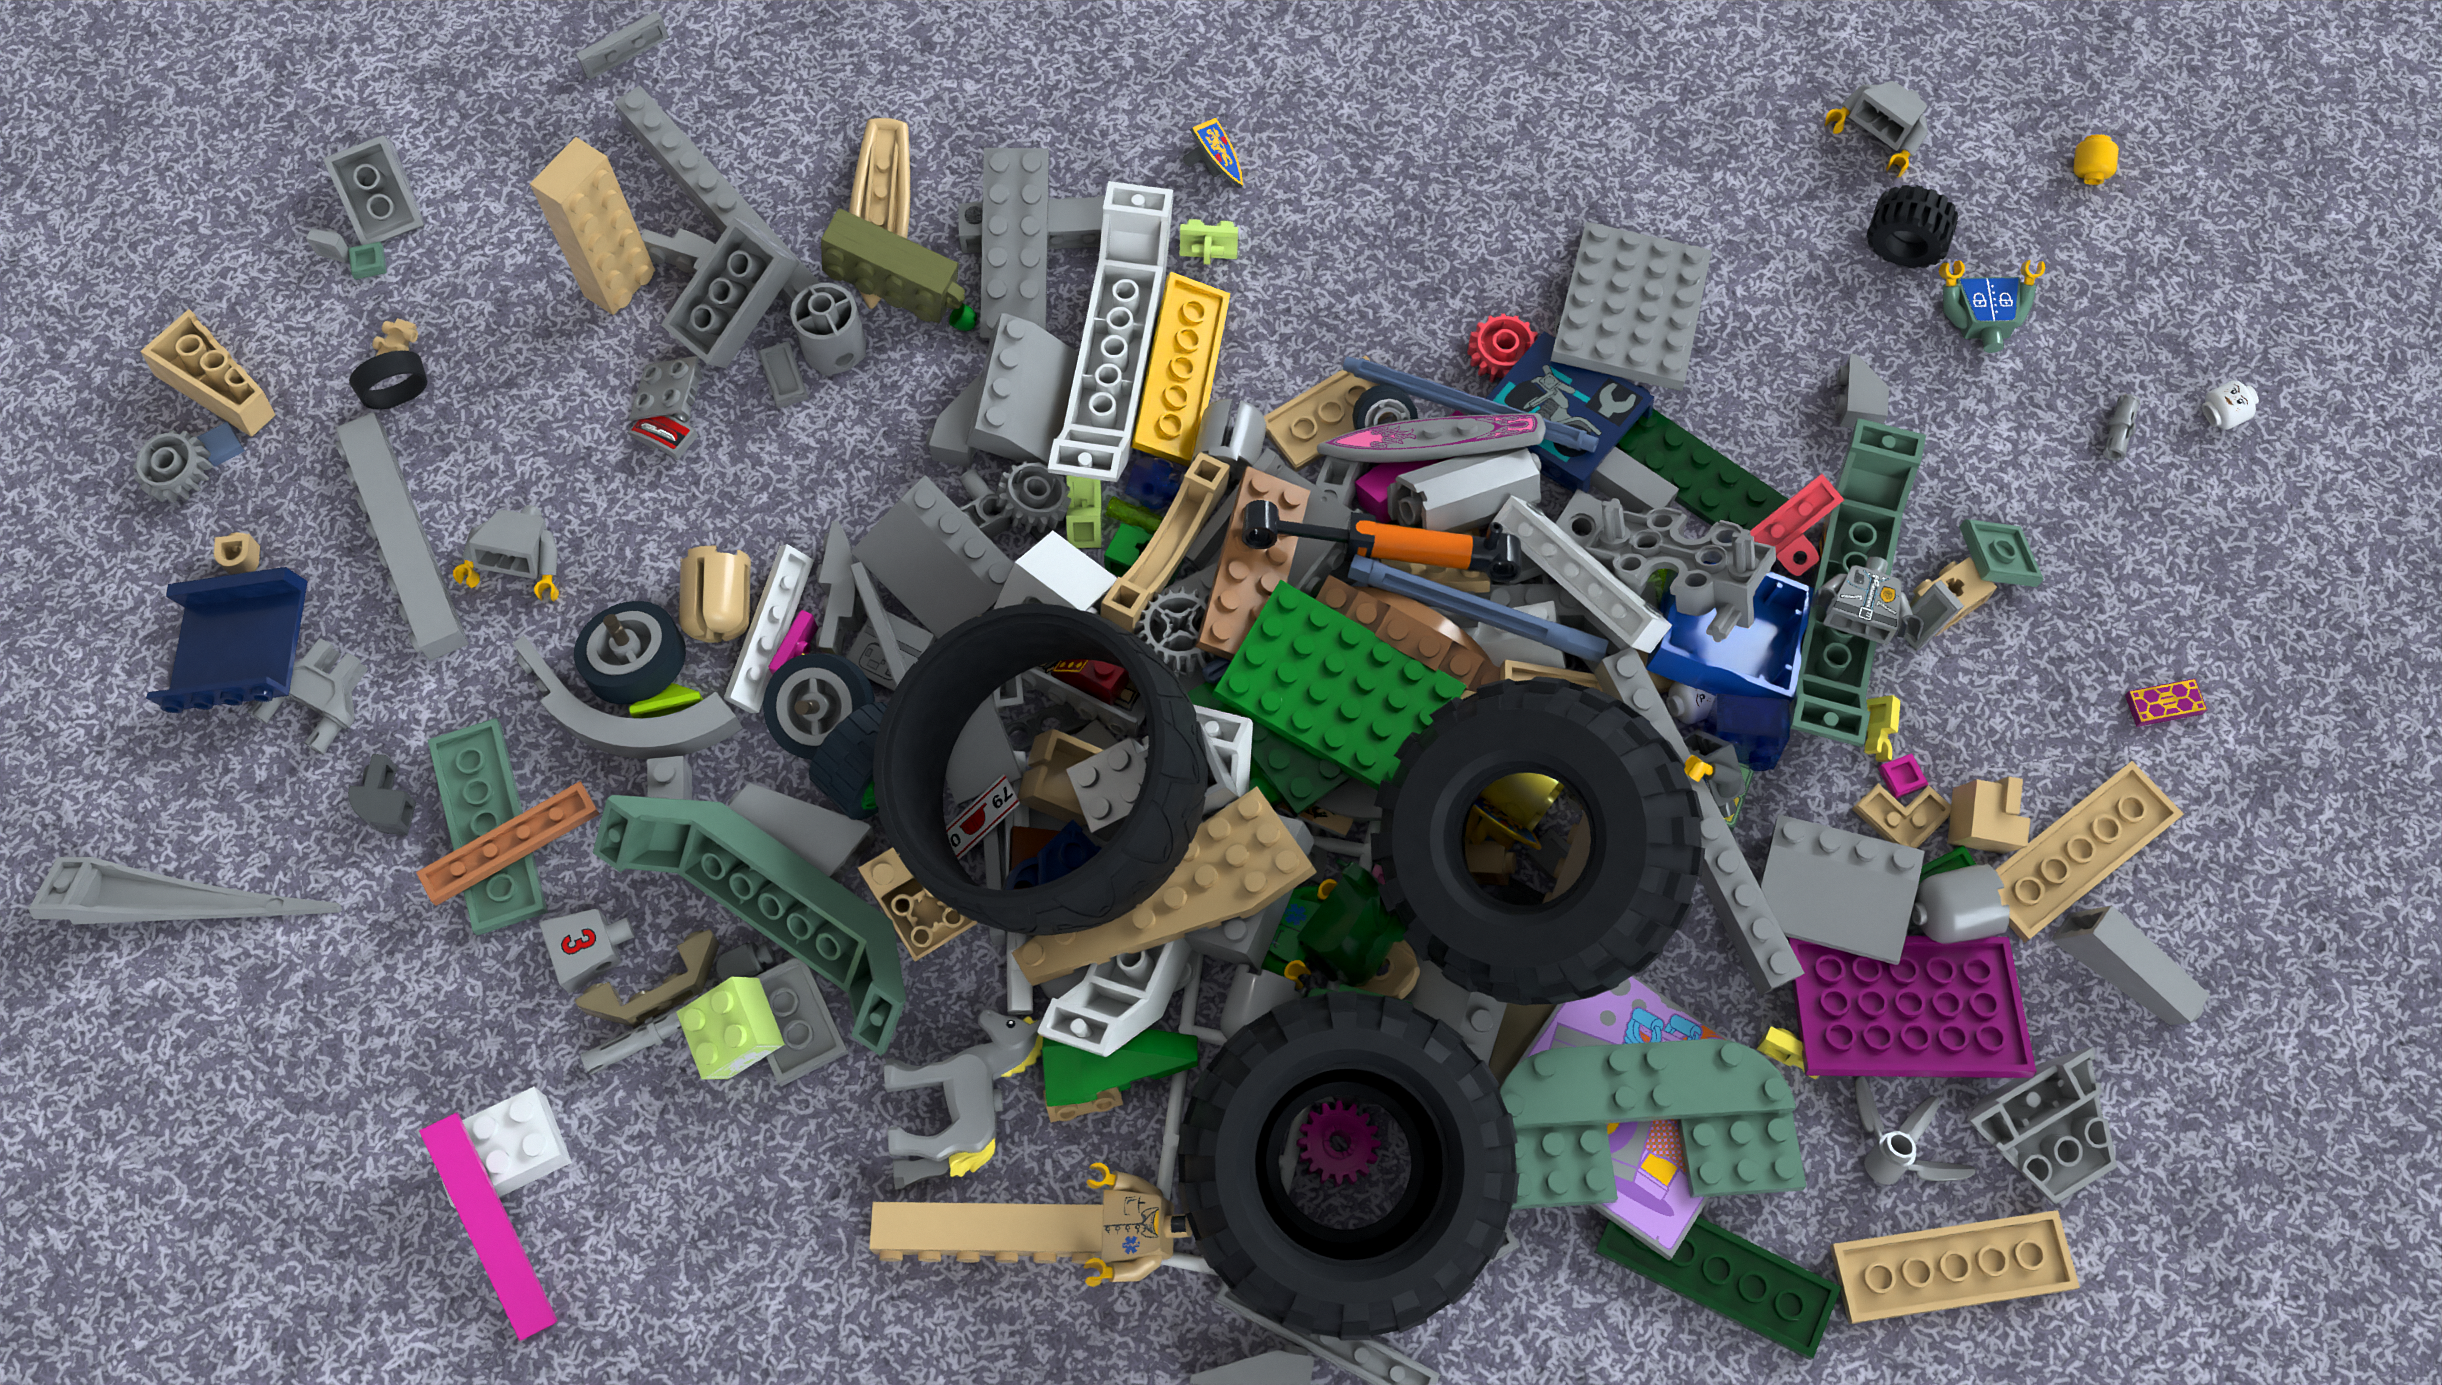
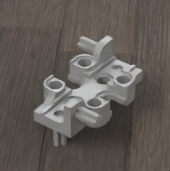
M1613 498L1611 502H1602L1603 523L1586 544L1584 550L1604 567L1610 569L1634 593L1640 597L1647 586L1648 578L1654 571L1671 569L1678 573V576L1670 586V594L1676 596L1677 612L1700 616L1711 612L1714 608L1716 609L1717 614L1706 629V633L1713 636V641L1721 642L1722 639H1726L1735 625L1747 629L1751 627L1754 622L1753 596L1755 595V590L1766 574L1770 573L1771 567L1776 561L1775 546L1754 542V536H1751L1750 530L1743 529L1738 524L1720 520L1719 523L1716 522L1706 536L1699 539L1684 538V528L1688 519L1687 515L1682 514L1681 510L1660 507L1650 511L1643 509L1641 513L1637 514L1623 510L1619 499ZM1708 561L1716 564L1708 565L1703 562Z

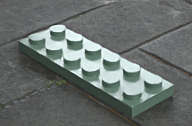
M497 718L428 739L454 851L523 813L502 726ZM533 852L463 891L472 930L477 936L548 913Z

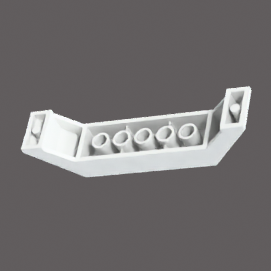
M1108 181L1103 205L1099 261L1064 427L1058 438H1054L1048 473L1117 482L1132 456L1133 448H1131V442L1165 286L1173 204V190Z
M1193 705L1197 714L1196 720L1203 725L1212 740L1213 745L1229 770L1239 797H1242L1249 791L1253 728L1251 719ZM1231 803L1201 817L1199 825ZM1184 938L1131 955L1128 952L1110 957L1111 961L1097 965L1096 962L1092 963L1082 982L1061 998H1052L1037 1033L1040 1036L1103 1057L1109 1056L1163 1017L1192 948Z

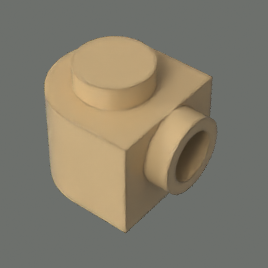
M236 532L229 534V536L215 537L214 558L229 575L253 572L257 569L260 545L250 534Z

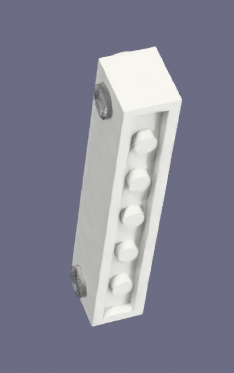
M1511 495L1492 522H1498L1503 526L1502 533H1509L1518 537L1521 541V550L1627 644L1633 648L1651 653L1671 628L1672 624L1662 617L1663 614L1657 608L1641 599L1548 519L1542 509L1530 501L1526 502Z

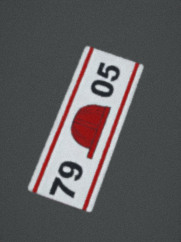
M1004 774L946 826L950 843L958 860L1020 804Z

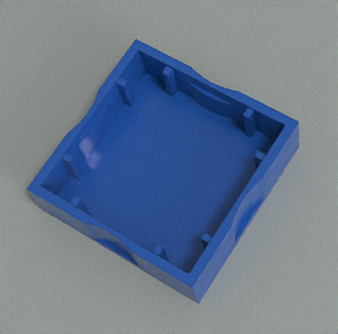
M1708 561L1703 562L1708 565L1716 564ZM1668 569L1658 613L1671 623L1672 626L1654 650L1648 654L1646 670L1777 719L1795 697L1802 659L1801 640L1808 626L1810 603L1814 588L1770 571L1755 590V595L1753 596L1754 622L1751 627L1747 629L1735 625L1726 639H1722L1721 642L1713 641V636L1706 633V629L1716 616V609L1714 608L1711 612L1700 616L1677 612L1676 596L1670 594V586L1678 576V573Z

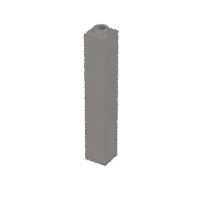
M1616 447L1612 449L1591 474L1590 485L1611 499H1619L1623 507L1637 514L1641 513L1643 509L1650 511L1660 507L1670 508L1679 488Z

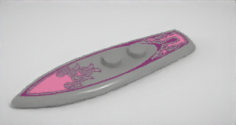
M1539 413L1422 418L1379 424L1355 430L1318 444L1317 451L1322 455L1358 462L1424 461L1537 445L1542 442L1546 427Z

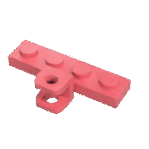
M1821 473L1750 530V534L1754 536V542L1775 546L1778 560L1790 573L1800 576L1819 561V555L1815 547L1803 533L1843 502L1844 499ZM1798 551L1806 553V560L1801 564L1795 563L1793 560L1794 554Z

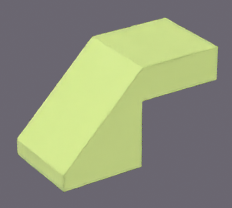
M1066 475L1067 486L1070 487L1067 497L1071 498L1066 514L1067 541L1076 548H1101V480Z

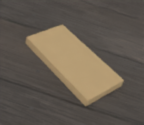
M1367 356L1362 357L1363 359L1370 361ZM1342 369L1265 415V434L1293 471L1298 472L1324 456L1318 453V444L1355 431L1352 414L1356 401L1363 392L1380 384L1357 378L1353 373ZM1385 412L1381 414L1378 419V423L1386 419L1393 413Z

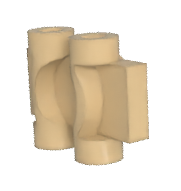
M398 318L395 323L385 321L382 325V332L388 334L386 339L375 337L373 340V348L379 350L376 356L391 351H409V342L414 343L418 338L416 325Z

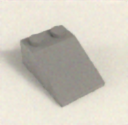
M386 136L376 137L323 158L361 245L384 242L425 226L405 169L393 142Z

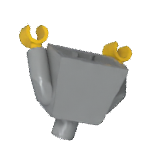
M1894 81L1881 85L1864 84L1841 104V109H1832L1827 113L1825 126L1831 121H1837L1833 134H1838L1842 132L1845 117L1849 115V118L1896 151L1900 149V154L1893 155L1889 160L1886 172L1891 165L1897 164L1901 167L1897 178L1901 177L1909 165V156H1914L1927 136V119L1923 115L1927 104L1920 99V95L1916 91L1907 90Z
M532 505L524 506L520 513L503 509L498 510L488 521L471 529L462 555V559H465L464 564L458 565L453 570L455 581L461 584L464 576L468 574L466 585L470 588L477 586L480 576L473 568L537 579L540 574L542 575V580L537 582L534 592L542 601L543 591L551 588L550 597L554 602L559 596L557 587L552 583V576H556L558 550L553 533L547 530L541 511Z

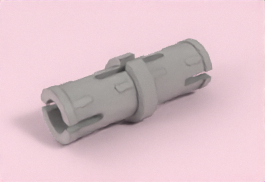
M2124 394V396L2120 395L2118 397L2115 414L2108 422L2107 430L2109 434L2103 450L2104 457L2109 460L2119 461L2126 457L2129 439L2136 430L2134 422L2140 405V399L2135 395Z

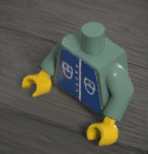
M2026 260L2020 268L2021 274L2025 277L2024 282H2020V277L1960 278L1965 271L1962 261L1954 262V273L1952 275L1949 272V263H1943L1939 267V275L1946 280V284L1943 285L1944 314L1957 328L1961 329L1963 338L1982 339L1985 352L1995 353L2004 348L2003 338H2010L2015 328L2020 327L2024 323L2032 308L2037 288L2034 281L2035 278L2040 277L2044 273V262L2039 261L2036 273L2031 274L2029 272L2031 260Z

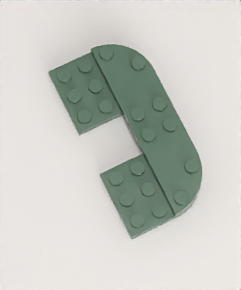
M1698 1039L1548 1049L1536 1053L1518 1064L1508 1075L1499 1090L1508 1113L1512 1114L1518 1143L1515 1144L1516 1171L1520 1173L1517 1201L1516 1204L1513 1203L1511 1210L1615 1203L1618 1200L1606 1123L1677 1119L1690 1198L1803 1191L1807 1187L1792 1114L1796 1104L1790 1087L1779 1070L1768 1059L1748 1046L1723 1039Z

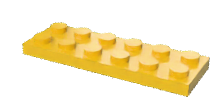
M1170 272L1166 277L1131 448L1190 467L1202 415L1209 404L1231 293Z

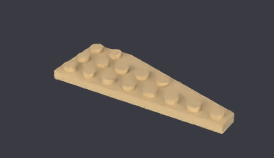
M1256 786L1198 826L1192 843H1189V849L1179 866L1175 867L1176 870L1151 897L1142 904H1137L1135 909L1111 922L1091 929L1050 936L1036 935L1011 953L1027 981L1034 986L1075 973L1074 969L1096 962L1097 965L1109 962L1111 961L1110 957L1126 952L1131 955L1184 938L1185 933L1203 927L1212 929L1221 926L1222 921L1240 916L1243 919L1255 915L1317 873V871Z

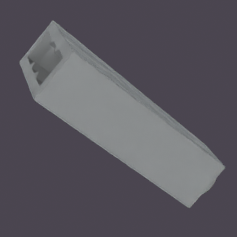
M748 783L743 790L736 791L728 803V807L837 883L841 881L876 838L872 827L866 822L857 819L851 820L848 816L752 783Z
M2112 905L2069 913L2051 939L2053 943L2169 1025L2192 1023L2203 1013L2204 1008L2202 1006L2210 994Z

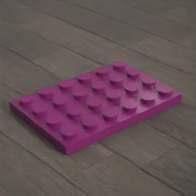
M1906 936L1898 965L1791 937L1787 938L1804 971L1803 975L1792 981L1799 1036L1803 1045L1802 1057L1805 1076L2033 1078L2037 1072L2009 937H1988L1942 944L1931 940L1928 936Z

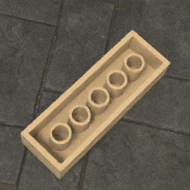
M575 137L530 183V186L584 297L614 315L620 308H624L630 303L632 295L641 285L649 283L655 268L608 157Z

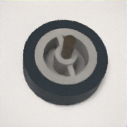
M646 601L623 602L603 610L585 625L574 647L576 668L591 691L606 702L621 705L634 704L661 693L679 675L686 658L685 641L671 616L662 607Z
M811 653L792 658L776 670L765 690L763 712L770 734L784 750L797 757L812 760L817 748L835 726L860 707L875 702V697L868 678L853 662L835 654Z

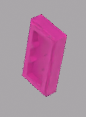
M801 610L768 666L772 676L778 668L790 659L800 656L802 653L809 654L810 642L818 629L813 614Z

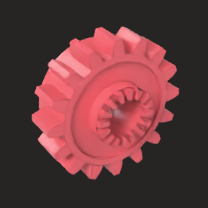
M1501 314V316L1495 318L1488 316L1485 324L1479 322L1476 332H1471L1467 355H1471V367L1479 365L1478 375L1490 374L1489 382L1491 383L1495 381L1496 377L1502 380L1537 340V331L1532 332L1529 328L1530 323H1524L1516 315L1510 317Z

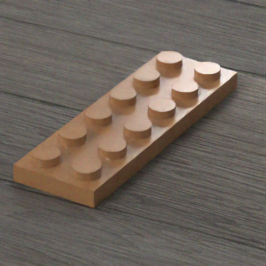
M1249 466L1243 471L1195 645L1196 648L1232 661L1279 581L1282 580L1287 583L1298 537L1277 534V541L1272 547L1267 549L1250 548L1242 541L1245 506L1255 500L1270 501L1279 509V520L1302 523L1310 494L1309 490Z

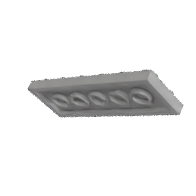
M984 148L981 341L990 340L991 331L1002 312L1033 322L1046 331L1049 148Z

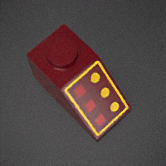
M1061 660L1051 671L1052 677L1110 706L1115 703L1129 683V672L1126 669L1097 660Z

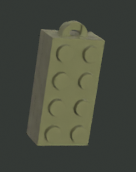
M838 208L821 238L822 271L830 278L837 281L844 280L854 285L860 292L868 295L874 294L883 298L889 305L895 308L902 307L926 322L933 321L940 324L948 308L957 310L962 306L965 300V291L957 284L958 262Z

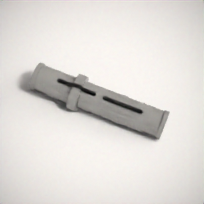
M682 1004L656 1018L651 1016L645 1019V1023L637 1028L625 1032L596 1048L581 1053V1060L589 1075H593L603 1068L615 1064L654 1044L659 1046L665 1043L664 1039L683 1030L676 1012L686 1005Z

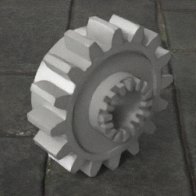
M170 430L169 433L164 434L158 433L155 437L146 441L140 452L137 453L136 464L133 465V468L138 472V475L134 479L141 484L140 488L160 502L168 499L171 503H176L178 495L187 500L189 499V491L191 489L197 492L201 490L198 485L200 480L208 481L209 477L204 474V470L212 468V464L206 460L211 456V453L204 448L205 444L197 437L191 436L187 431L183 430L180 435L175 430Z
M1023 461L1022 465L1018 467L1014 464L1011 465L1008 473L1003 472L995 495L998 496L996 506L1005 508L1002 514L1003 518H1014L1012 526L1017 527L1020 523L1025 524L1026 532H1030L1032 526H1036L1038 531L1042 533L1046 524L1054 529L1058 521L1064 520L1071 503V498L1067 497L1070 487L1064 485V477L1062 475L1048 473V466L1041 464V462L1028 463Z

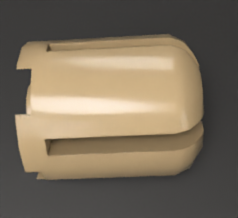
M715 545L688 549V556L680 559L678 623L683 632L694 639L706 643L721 642L722 639L724 641L736 639L746 631L749 625L751 559L748 554L738 549L737 555L717 552V546Z

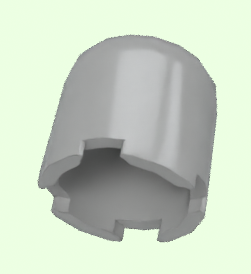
M1989 864L1955 869L1924 879L1918 885L1911 915L1915 924L1920 925L1923 932L1931 940L1942 944H1951L1994 937L1997 934L2006 932L2009 925L2010 909L2008 904H2001L1998 889L2004 888L2002 880Z
M1238 964L1221 1015L1220 1028L1222 1034L1229 1040L1244 1025H1248L1264 1015L1271 1008L1296 998H1304L1307 989L1304 987L1296 989V982L1262 969L1260 976L1251 972L1248 973L1249 965Z

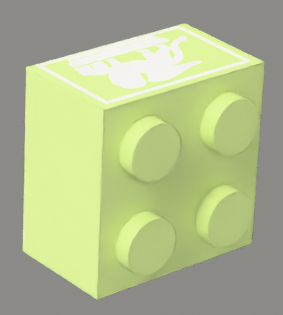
M730 977L676 1012L701 1079H729L785 1045L759 978Z

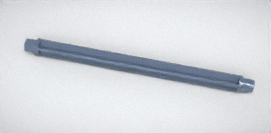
M1347 356L1343 364V370L1353 373L1357 378L1380 385L1397 386L1407 394L1471 415L1527 413L1402 371L1393 370L1390 367L1363 358L1358 360ZM1543 418L1546 427L1543 439L1574 448L1578 451L1584 449L1595 452L1599 438L1588 435L1584 430Z

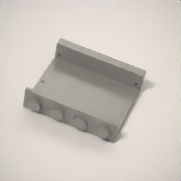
M1269 448L1264 451L1252 466L1254 469L1310 491L1302 522L1304 524L1347 529L1351 512L1363 513L1358 508L1352 511L1287 467L1279 455ZM1239 484L1196 537L1185 554L1190 563L1200 571L1219 561ZM1298 537L1287 583L1310 597H1315L1324 585V580L1332 570H1336L1343 563L1345 543Z

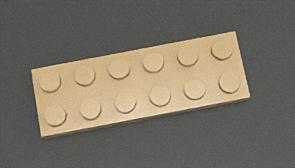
M2131 761L2030 841L2028 847L2020 849L1995 869L2004 885L2003 889H1998L2001 904H2008L2010 909L2009 927L2026 943L2177 821L2184 813Z
M2058 1210L1836 1243L1830 1246L1838 1283L1841 1286L1840 1291L1848 1324L2072 1291L2080 1288Z

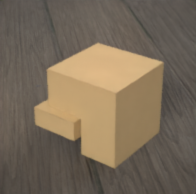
M2010 776L1995 782L1976 779L1953 788L1947 844L1964 845L1967 848L2001 854L2028 847L2030 818L2017 816L2020 815L2023 779Z

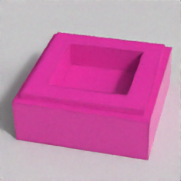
M1912 753L1882 764L1878 768L1891 795L1895 799L1926 788L1928 785Z

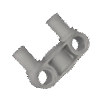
M976 469L966 471L960 477V480L973 501L963 507H959V509L991 539L1009 527L1011 517H1002L1005 508L996 506L998 496L995 495L994 490L989 489ZM993 511L1001 512L997 516H988Z

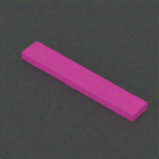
M456 1112L419 1130L519 1341L555 1324L558 1321L459 1113Z

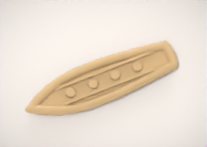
M891 118L869 119L866 123L857 162L849 213L906 239L910 219L908 125L903 121ZM860 292L869 309H873L882 299L874 294L868 295Z

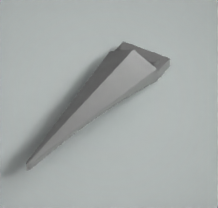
M57 857L28 910L33 919H70L73 925L339 913L342 911L339 903L274 896L187 881L95 857Z

